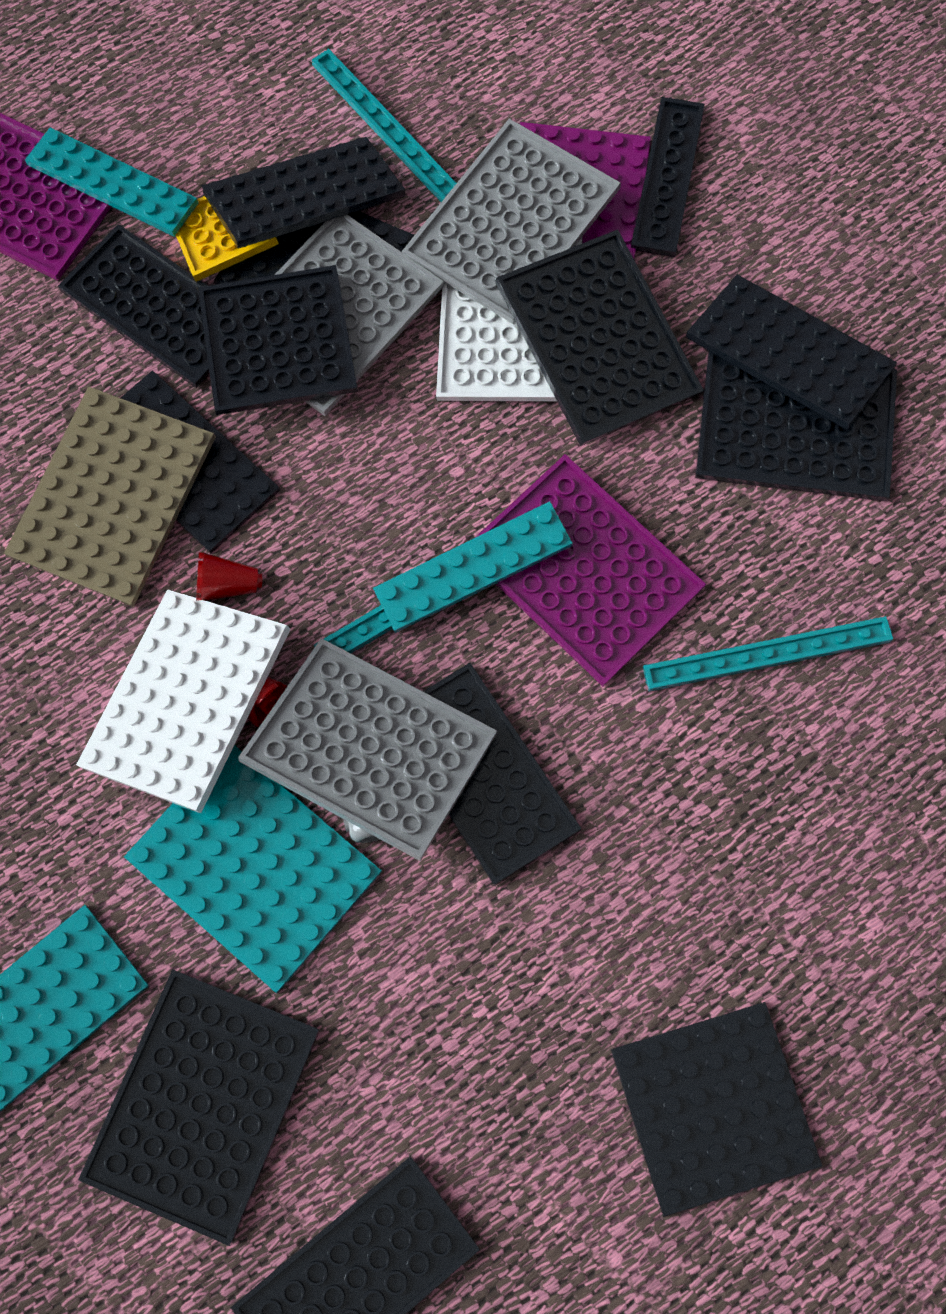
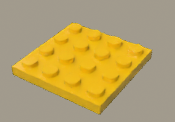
M205 196L197 199L199 204L176 234L196 282L279 244L277 238L274 237L238 249Z

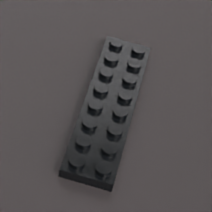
M661 97L631 248H636L635 251L669 257L676 256L704 103Z

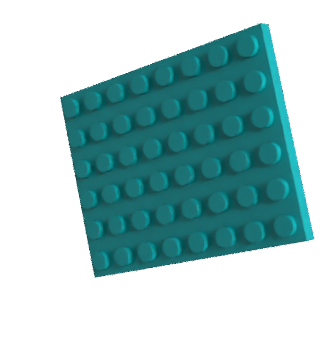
M234 745L202 812L198 813L172 803L127 852L124 858L278 994L382 873V870L281 784L239 762L238 757L242 751Z

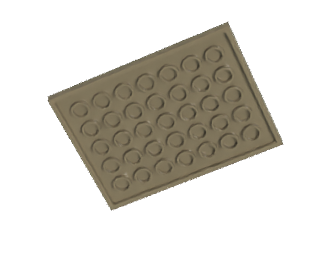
M88 386L4 554L44 572L134 607L216 436L207 430Z

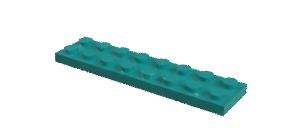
M51 127L25 159L28 166L175 237L199 204L196 197Z
M549 501L373 587L394 632L397 633L571 547L572 541Z

